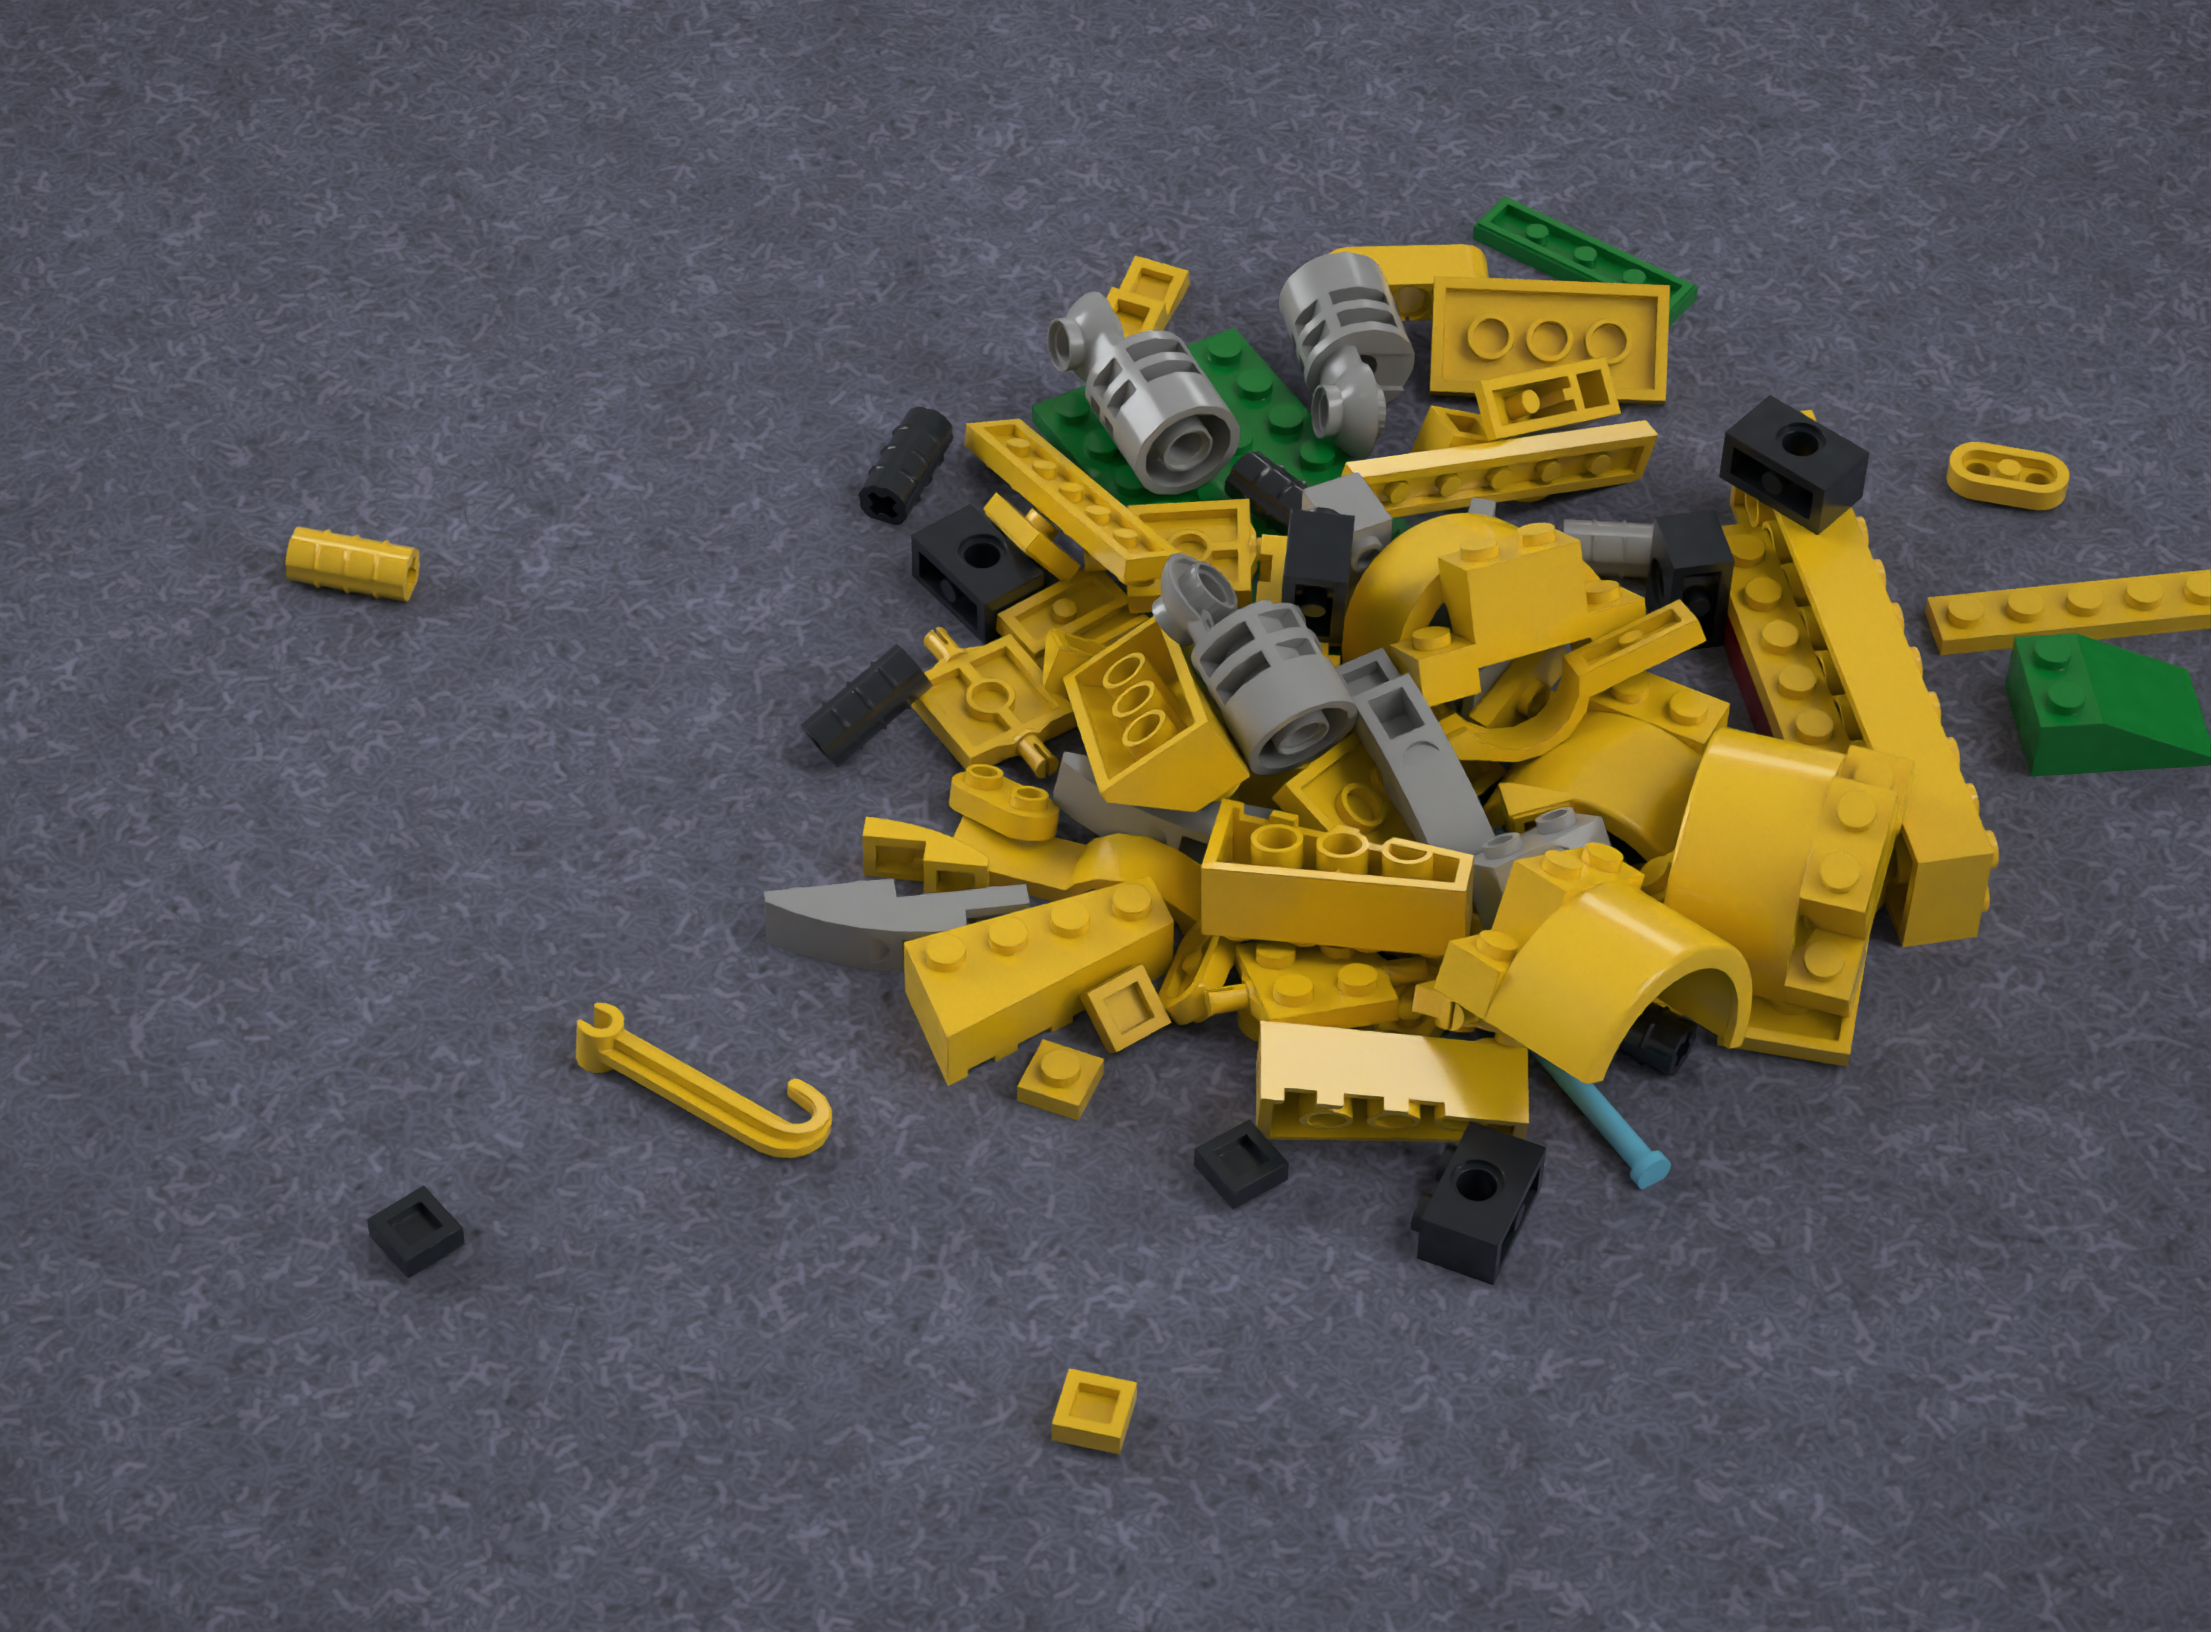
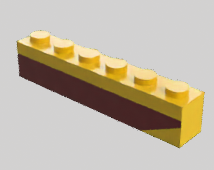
M1768 530L1725 536L1735 562L1723 646L1756 734L1848 754L1849 746L1851 745L1790 591L1789 584L1781 568L1780 561L1774 550Z

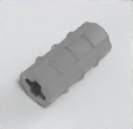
M1595 518L1592 520L1563 519L1562 532L1580 540L1582 559L1598 576L1619 577L1620 580L1624 577L1648 578L1654 522L1646 524L1628 523L1625 519L1622 522L1597 521Z

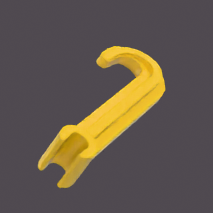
M607 1003L594 1004L593 1026L582 1019L577 1020L576 1060L578 1065L584 1070L592 1073H604L614 1069L761 1153L779 1158H796L808 1155L824 1145L831 1133L832 1109L826 1097L813 1086L800 1079H791L788 1082L787 1095L809 1112L812 1118L805 1123L793 1124L625 1030L624 1016L613 1005Z

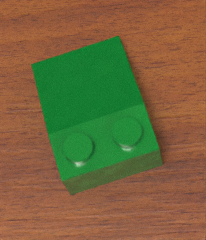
M2076 633L2014 637L2004 687L2031 777L2211 766V739L2188 669Z

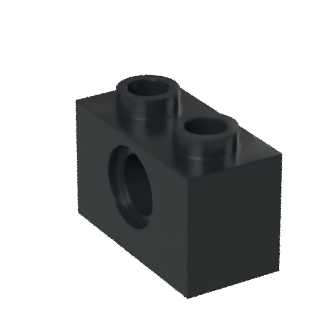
M1769 395L1725 432L1719 477L1816 535H1819L1862 498L1870 452Z
M971 504L911 535L912 576L984 645L1001 637L996 631L998 613L1044 590L1046 586V577L1040 564L1030 556L1024 555L1007 539L1005 533L992 521L989 522Z
M1316 507L1309 510L1291 509L1281 603L1299 605L1306 619V627L1315 633L1319 642L1342 645L1355 515L1340 514L1333 509Z
M1715 510L1655 517L1645 605L1650 614L1679 599L1698 619L1707 640L1689 650L1723 646L1735 561Z
M1470 1121L1458 1146L1448 1143L1445 1147L1436 1172V1181L1439 1183L1434 1193L1423 1192L1415 1207L1411 1221V1230L1419 1233L1417 1259L1494 1285L1542 1188L1546 1147Z

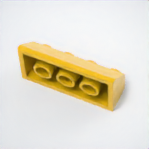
M1154 616L1062 678L1099 793L1107 803L1198 812L1211 802H1220L1222 798L1226 799L1238 789L1241 782L1250 777L1243 755L1224 723L1222 712L1213 704L1209 697L1206 683L1198 677L1193 668L1191 654L1195 645L1183 646L1175 642L1161 629Z

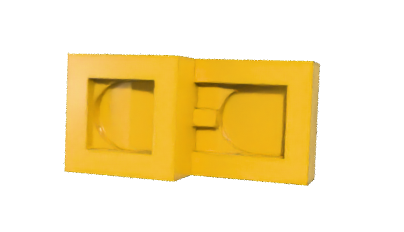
M1135 255L1120 288L1111 287L1106 298L1122 324L1125 338L1148 330H1164L1190 285L1189 271Z
M866 817L862 835L864 876L923 881L924 894L989 887V857L974 847L948 835L921 826L889 819Z

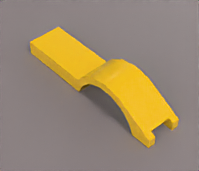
M1679 599L1563 655L1562 677L1553 698L1536 716L1514 727L1485 728L1467 722L1453 709L1436 716V719L1460 760L1520 762L1545 755L1572 735L1587 712L1591 696L1707 640L1698 619Z
M964 815L953 838L974 847L989 857L990 886L1001 887L1026 884L1029 896L1054 902L1083 894L1092 889H1102L1151 875L1172 918L1178 923L1183 935H1186L1201 919L1202 865L1176 848L1147 836L1117 833L1094 838L1087 845L1056 837L1043 841H1024L1007 837Z

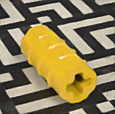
M299 526L295 528L289 540L285 566L286 577L290 581L312 584L317 588L323 586L344 590L347 594L355 592L371 595L376 600L382 597L407 602L418 580L420 562L419 550L415 547L393 544L389 540L382 542L361 538L359 534L349 536L333 533L330 529L322 531Z

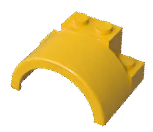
M1456 513L1439 516L1424 521L1396 537L1374 558L1362 575L1351 597L1345 616L1342 662L1344 664L1383 648L1401 676L1409 673L1427 704L1431 707L1481 693L1478 668L1569 643L1573 651L1646 616L1645 598L1620 587L1616 581L1600 580L1591 567L1583 561L1580 540L1556 530L1553 524L1533 523L1519 528L1499 518L1484 514ZM1442 603L1448 609L1453 633H1450L1449 628L1443 626L1428 627Z
M1643 671L1591 696L1587 712L1568 739L1545 755L1513 762L1499 784L1517 783L1570 792L1574 813L1602 817L1607 831L1625 841L1649 862L1653 858L1665 856L1675 849L1685 808L1700 762L1714 733L1721 727H1727L1730 703ZM1550 689V695L1545 706L1553 698L1556 691ZM1498 785L1483 806L1484 813L1494 835L1505 824Z
M1729 727L1719 728L1707 745L1691 788L1673 855L1664 904L1730 943L1742 953L1747 961L1752 977V995L1850 1018L1866 959V946L1895 839L1900 834L1914 782V759L1854 745L1849 746L1848 754H1843ZM1804 915V925L1807 930L1813 931L1806 945L1801 948H1794L1799 916Z
M1596 842L1587 843L1585 847L1564 851L1549 850L1544 855L1515 860L1492 929L1481 931L1478 935L1450 940L1433 989L1586 1084L1603 1081L1611 1060L1623 1038L1636 1019L1655 998L1723 1038L1722 1045L1731 1049L1742 1046L1750 1018L1753 992L1749 966L1745 957L1737 948L1641 891L1645 874L1623 862L1624 856L1615 848Z

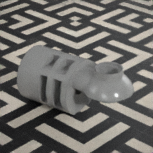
M1350 252L1326 254L1305 263L1288 278L1280 293L1279 310L1291 343L1296 351L1297 360L1304 373L1306 385L1313 397L1311 418L1314 433L1318 438H1332L1336 446L1350 457L1365 460L1370 456L1375 441L1383 433L1386 421V404L1404 390L1402 386L1413 370L1415 353L1379 264L1361 254Z
M1090 291L1080 297L1069 308L1065 317L1055 318L1050 322L1047 333V345L1054 367L1062 372L1073 371L1081 380L1086 382L1085 393L1087 401L1144 488L1156 494L1177 495L1206 484L1216 477L1230 462L1239 444L1240 426L1181 338L1168 331L1153 330L1144 331L1125 338L1122 324L1116 313L1113 312L1109 301L1100 292Z
M1183 553L1171 554L1163 567L1161 575L1162 595L1152 604V613L1161 629L1175 642L1183 646L1195 644L1191 654L1193 668L1198 677L1206 683L1209 697L1215 707L1222 712L1224 723L1250 770L1260 775L1283 773L1319 758L1337 745L1355 725L1358 718L1357 706L1331 661L1323 656L1321 644L1315 633L1306 627V619L1299 605L1296 606L1291 603L1272 604L1270 599H1266L1239 609L1237 596L1232 585L1215 567L1206 562H1199L1195 558Z

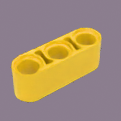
M1473 245L1344 247L1329 253L1350 252L1361 254L1379 264L1389 285L1401 321H1406L1405 317H1409L1410 321L1432 320L1434 276L1489 278L1486 256L1481 249Z

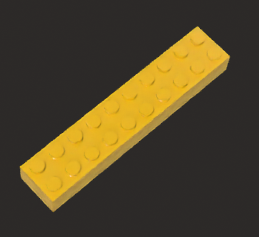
M1812 410L1800 411L1816 421ZM1732 485L1730 506L1737 524L1745 523L1748 533L1768 530L1774 550L1780 561L1781 568L1789 584L1790 591L1796 602L1850 744L1914 759V782L1900 834L1895 839L1887 868L1889 884L1885 904L1901 946L1909 947L1977 937L1982 912H1987L1990 905L1988 888L1991 869H1996L1999 862L1997 840L1991 830L1985 831L1979 817L1977 791L1972 783H1965L1960 771L1958 745L1953 737H1946L1941 725L1939 699L1934 691H1927L1922 679L1923 668L1920 653L1917 647H1909L1904 635L1902 609L1897 602L1891 603L1887 594L1885 569L1880 559H1873L1868 547V529L1862 516L1856 517L1851 507L1823 532L1816 535Z

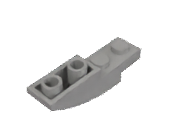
M1383 648L1334 667L1357 706L1358 718L1353 729L1381 771L1384 791L1416 841L1474 856L1482 853V844L1495 837L1456 753L1409 673L1401 676Z
M1070 752L1063 753L1052 797L1054 805L1060 807L1062 811L1075 821L1101 837L1117 833L1147 836L1176 848L1200 865L1203 863L1221 801L1211 802L1198 812L1107 803L1099 793L1088 756ZM1244 804V814L1269 819V815L1273 812V809Z
M894 878L813 887H794L764 892L767 942L792 952L830 963L895 972H904V942L1030 908L1026 884L1001 887L991 886L982 889L897 897Z

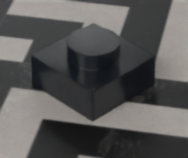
M1250 1119L1194 1148V1166L1232 1209L1288 1180L1289 1162Z
M425 1186L418 1188L367 1219L369 1236L407 1278L412 1277L465 1245L463 1227Z

